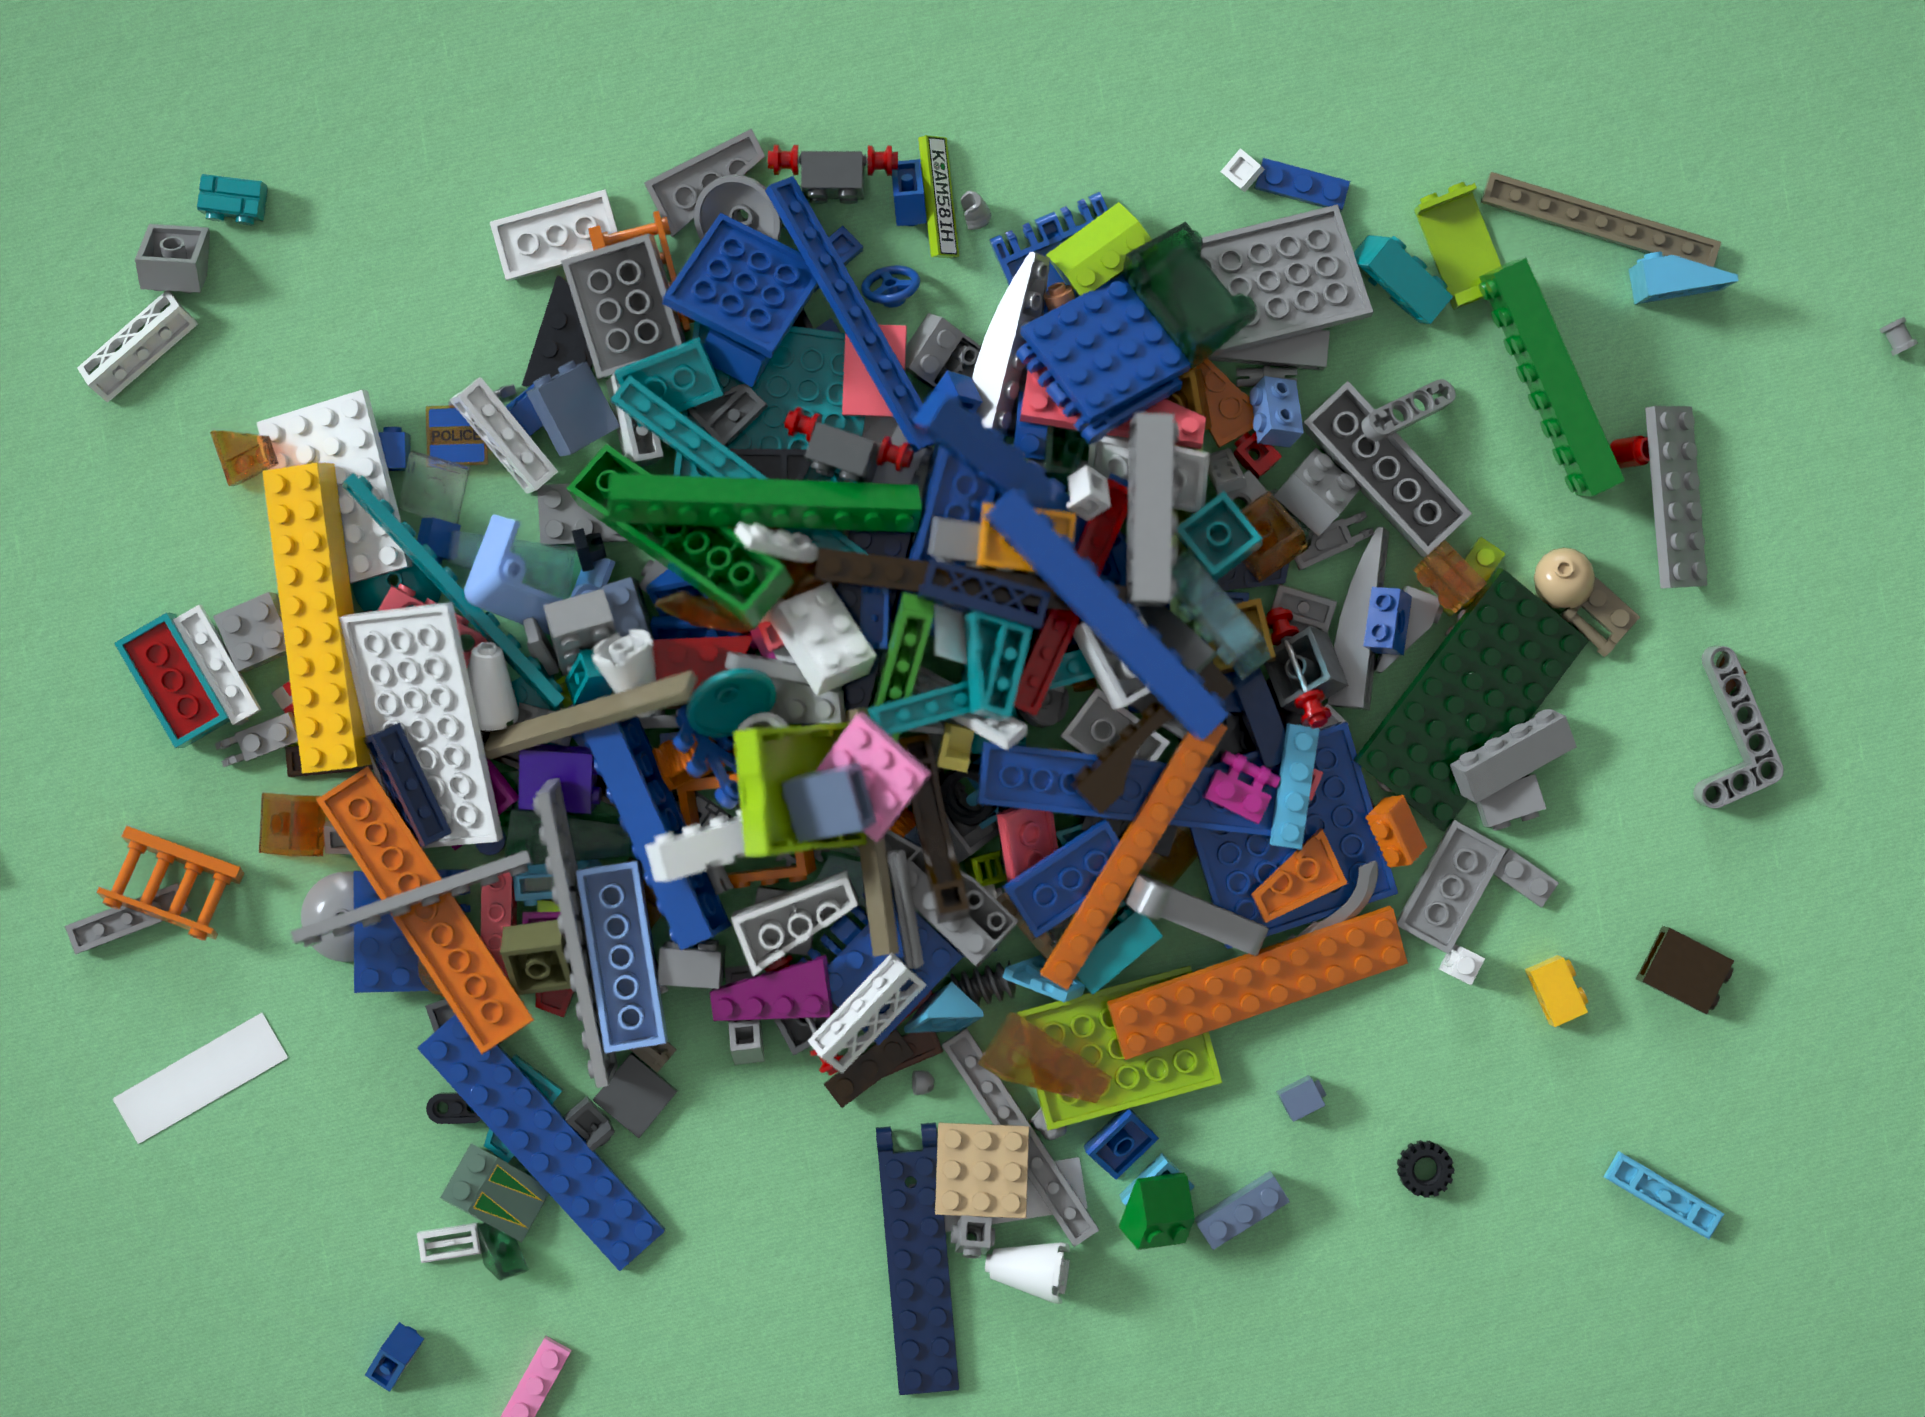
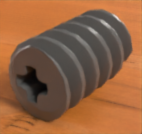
M1000 962L996 964V972L994 973L986 965L984 975H981L977 968L973 969L972 978H969L966 972L962 971L960 981L951 974L952 982L978 1007H980L981 997L984 998L987 1004H991L993 994H995L999 1001H1003L1005 991L1011 999L1015 998L1016 984L1002 977L1005 969Z

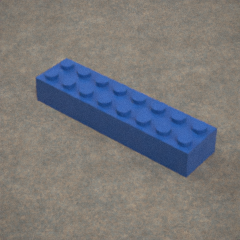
M635 716L582 732V740L591 749L595 758V769L600 776H603L607 785L608 798L618 809L620 825L625 832H628L631 838L633 854L643 865L646 883L650 888H653L656 894L658 910L666 917L669 923V933L673 942L679 946L680 950H683L711 938L732 926L719 896L715 894L706 871L671 881L654 880L645 845L656 842L655 837L669 832H673L674 836L682 834V828L687 825L672 791L668 789L662 780L652 752L653 749L639 718Z

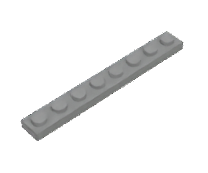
M526 850L290 932L294 943H303L304 947H310L323 942L322 936L333 933L334 937H339L352 932L351 926L363 923L364 927L381 922L380 916L392 913L393 917H397L411 912L410 906L422 903V906L426 907L440 902L439 896L451 892L452 897L462 895L470 891L468 886L479 882L481 887L498 882V876L510 873V876L513 877L528 871L527 866L534 863L530 852Z
M965 1028L942 1043V1047L993 1124L1029 1126L1028 1178L1072 1245L1075 1247L1098 1232L1099 1228L969 1030Z

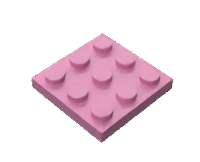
M860 712L854 717L816 771L860 762L876 823L862 831L877 843L882 840L930 776L931 772L866 714Z

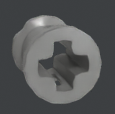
M1905 317L1879 329L1881 333H1885L1893 348L1891 351L1893 356L1918 344L1916 339H1912L1904 324L1906 322Z

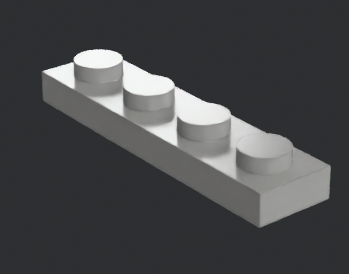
M180 883L158 890L151 906L168 912ZM188 900L181 914L191 911ZM121 906L120 910L114 908L105 910L66 925L65 929L75 954H79L160 923L162 920Z

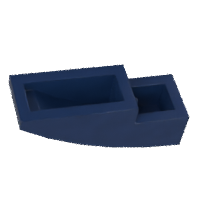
M1259 668L1232 678L1231 683L1235 687L1233 693L1242 711V719L1263 766L1271 769L1281 765L1286 733L1261 669Z

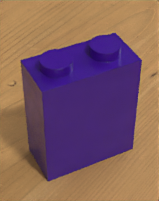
M540 744L520 750L519 809L535 810L534 797H537L536 794L549 779L560 778L566 812L591 814L597 805H600L602 798V788L597 786V775L599 774L594 766L595 758L591 749L581 746L568 747Z

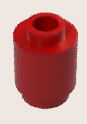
M1639 435L1615 439L1610 445L1620 469L1643 466L1650 461L1648 437L1645 438Z

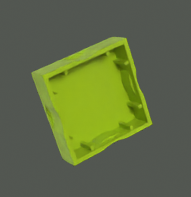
M851 722L734 731L745 857L867 845L866 833L864 831L798 843L796 833H794L791 827L789 808L783 798L782 782L795 775L815 772Z

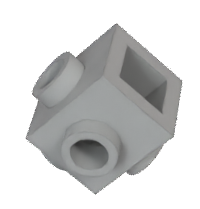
M962 1215L957 1221V1225H952L951 1243H956L955 1252L963 1253V1257L971 1259L981 1258V1254L985 1255L990 1246L993 1247L995 1243V1228H991L992 1218ZM967 1234H973L976 1237V1241L966 1240Z

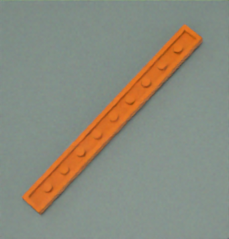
M1220 723L1203 741L1195 739L1188 731L1186 732L1041 969L1040 974L1068 990L1227 730L1226 726Z

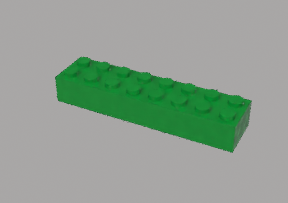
M1527 258L1508 262L1479 276L1482 282L1479 284L1481 294L1486 301L1490 300L1494 309L1491 312L1493 321L1498 328L1502 327L1506 336V339L1503 340L1505 348L1511 356H1515L1519 365L1516 367L1518 377L1522 383H1527L1531 392L1528 394V399L1535 411L1539 410L1543 419L1540 422L1542 431L1547 438L1551 437L1555 446L1552 452L1557 463L1564 466L1567 476L1564 478L1569 490L1579 496L1593 497L1624 482L1625 479Z
M608 444L602 447L567 487V490L578 506L753 629L794 583L784 565L768 554L748 550L735 532L727 526L608 522L609 473L651 475Z

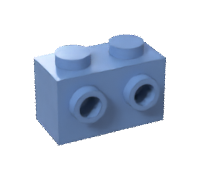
M1264 376L1251 389L1249 396L1250 403L1253 406V428L1256 431L1258 444L1290 448L1304 433L1296 380Z

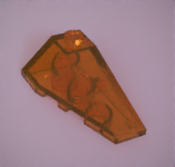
M1014 1012L1008 1013L977 1063L1002 1080L1097 1103L1112 1079L1111 1076Z

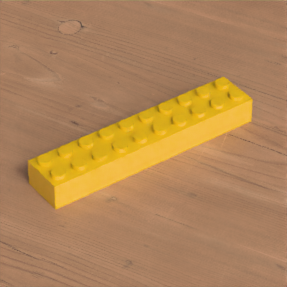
M311 463L262 471L302 774L372 765L370 752L363 739L366 737L339 618L344 615L354 614L335 465L334 463Z

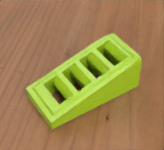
M1000 850L965 859L967 875L974 878L982 887L1007 880L1006 873L1003 874L999 858L1001 857ZM991 859L994 860L997 876H993L990 865ZM980 862L984 863L986 879H983Z

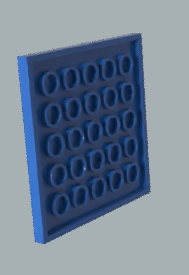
M1346 721L1319 729L1314 769L1323 772V775L1312 801L1309 800L1303 844L1319 828H1322L1348 884L1265 923L1251 894L1298 849L1270 845V836L1189 827L1212 904L1268 927L1269 930L1266 937L1332 915L1347 902L1354 892L1358 881L1359 867L1373 860L1377 861L1378 879L1373 895L1368 903L1398 894L1392 870L1387 866L1388 862L1385 861L1382 855L1383 852L1380 851V846L1377 845L1378 841L1375 840L1376 836L1370 830L1369 821L1365 819L1373 807L1361 766L1353 761L1357 753ZM1256 750L1241 754L1247 757V761L1259 767L1263 765ZM1219 761L1211 764L1209 768L1228 770L1230 766ZM1281 765L1271 768V773L1279 776ZM1225 944V948H1233L1232 946Z

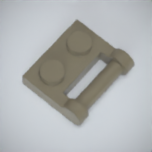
M1596 577L1593 592L1587 601L1577 608L1570 609L1568 607L1560 614L1566 622L1571 623L1598 648L1597 652L1603 657H1606L1614 649L1621 638L1640 618L1637 613ZM1581 607L1611 633L1607 639L1577 614Z

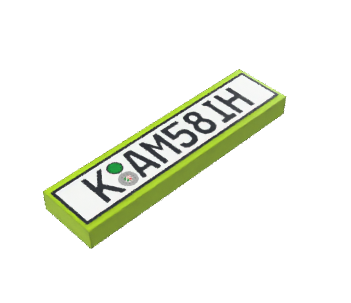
M921 136L918 137L931 257H959L947 137Z

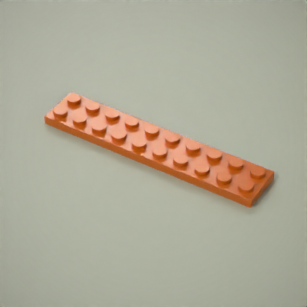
M369 766L316 799L381 900L442 880V877L423 848L420 847L416 837ZM451 892L439 896L440 902L426 907H423L422 903L410 906L411 912L393 917V919L481 1054H485L534 1021L531 1013L455 897H452Z
M1389 905L1260 949L1258 956L1248 953L1109 1000L1107 1004L1122 1056L1127 1060L1408 964L1394 909Z

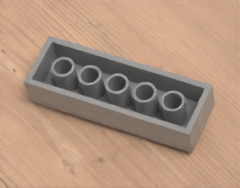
M1347 381L1303 422V430L1331 458L1338 468L1354 479L1355 483L1361 487L1360 491L1407 542L1422 557L1427 556L1472 513L1397 433L1379 441L1366 437L1362 431L1361 424L1363 419L1375 409ZM1382 420L1381 422L1374 425L1376 427H1382L1383 425H1385L1384 420Z
M1136 413L1129 423L1126 604L1129 602L1134 607L1163 608L1171 602L1172 597L1176 596V578H1171L1172 566H1176L1177 548L1172 547V537L1177 534V516H1172L1173 504H1177L1178 485H1173L1174 473L1178 472L1179 457L1178 454H1173V446L1179 439V423H1174V414Z

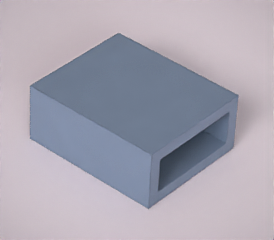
M574 360L557 368L559 374L552 378L550 374L538 378L533 382L535 387L526 391L560 457L571 455L620 427L587 362L575 364Z
M629 577L602 586L612 614L616 633L619 632L620 636L624 637L630 635L629 630L639 629L645 630L650 634L651 639H654L650 626L651 618L642 589L638 587L640 585L639 581Z
M860 762L795 775L782 782L783 798L788 805L791 815V827L794 833H796L798 843L862 831L876 823Z

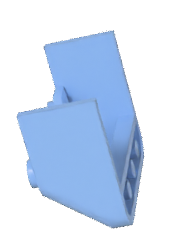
M493 514L464 590L465 598L473 606L524 625L523 620L533 617L543 632L550 635L543 605L563 599L522 583L526 571L525 562L521 556L510 552L521 522ZM602 558L593 562V570L583 572L581 569L571 597L602 589V586L607 585L615 561Z

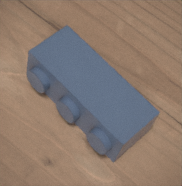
M1269 1171L1195 1217V1222L1212 1250H1214L1290 1201L1274 1175Z

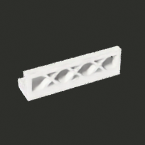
M165 291L77 369L87 385L108 403L197 326L198 323L180 305L172 292ZM170 302L171 305H169L163 312L160 313L161 309L164 308ZM145 324V327L140 332H138V329ZM122 344V347L115 352L116 348ZM98 364H100L99 367L90 374V371L93 368H95Z
M481 377L450 399L452 404L527 494L538 490L558 473V470Z
M197 605L173 619L188 648L229 716L232 725H243L248 722L249 717L262 709L241 672H237L225 644L203 606Z
M890 954L813 1034L808 1042L822 1059L843 1073L927 984L913 973L897 955ZM908 979L914 982L907 991L900 992V987ZM891 1003L886 1013L879 1014V1009L884 1004ZM869 1026V1030L865 1035L857 1037V1033L862 1027ZM848 1048V1052L840 1061L834 1058L841 1049Z

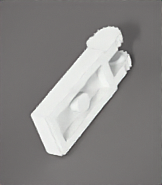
M740 522L735 530V534L748 550L807 563L814 562L818 558L819 549L811 543L810 538L805 534L796 532L791 535L781 529L776 532L768 530L757 523L748 525Z

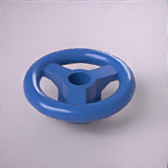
M906 266L883 267L870 273L864 279L861 285V292L871 302L883 304L888 308L898 307L904 304L906 299L918 290L920 276L914 269ZM891 275H905L911 280H899L892 278ZM881 278L883 280L882 286L872 292L870 290L871 285Z

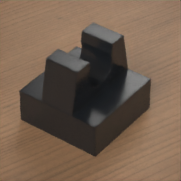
M584 528L572 531L582 571L593 570V562L607 557L601 533L585 535Z

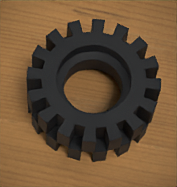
M1420 1140L1416 1141L1417 1143L1414 1145L1412 1143L1407 1145L1408 1149L1406 1151L1402 1150L1400 1153L1402 1155L1401 1159L1397 1160V1165L1399 1166L1397 1174L1400 1177L1401 1183L1414 1195H1421L1424 1198H1429L1430 1195L1436 1197L1440 1191L1445 1192L1448 1189L1446 1187L1447 1184L1452 1183L1453 1179L1451 1176L1454 1174L1453 1161L1447 1151L1438 1144L1428 1140L1427 1142ZM1421 1158H1431L1436 1163V1174L1429 1180L1418 1179L1415 1175V1164Z

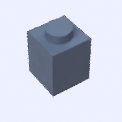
M1309 1075L1276 1091L1289 1118L1293 1122L1326 1106L1322 1098L1327 1095L1320 1081L1316 1080L1313 1082Z

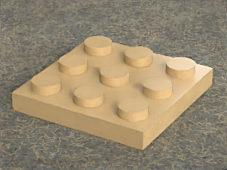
M939 1122L935 1215L1026 1218L1029 1126Z

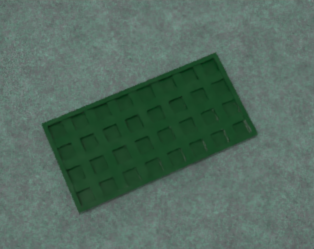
M1498 568L1353 761L1397 796L1404 795L1409 806L1439 830L1445 832L1469 800L1461 795L1450 764L1459 760L1460 756L1464 753L1481 748L1488 740L1508 733L1513 726L1529 721L1589 640L1505 569Z

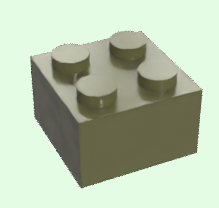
M558 920L503 927L500 953L510 983L518 995L571 988L570 974H573L571 963H567L565 960L564 945L567 942L565 933H560Z

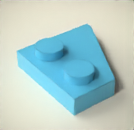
M1041 955L1007 966L1002 976L1005 980L1062 1002L1082 996L1085 985L1077 979H1074L1068 990L1042 976L1040 971L1047 960Z

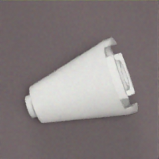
M632 629L629 630L630 635L621 637L619 632L612 634L600 641L593 649L595 654L592 655L593 662L615 694L656 681L653 643L650 634L645 630ZM655 711L641 714L637 717L646 718L651 716Z
M482 642L472 649L467 669L480 730H501L506 728V722L513 720V724L517 722L519 709L503 650L496 646L495 643Z
M1059 1242L995 1248L992 1254H987L985 1272L990 1273V1279L1049 1302L1061 1304L1063 1300L1058 1294H1065L1070 1260L1064 1259V1251L1070 1252V1247L1068 1243Z

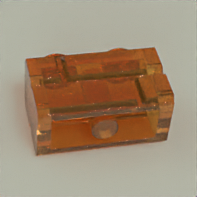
M1446 540L1424 557L1414 569L1418 581L1423 586L1430 587L1438 595L1440 604L1446 609H1451L1455 614L1487 584Z

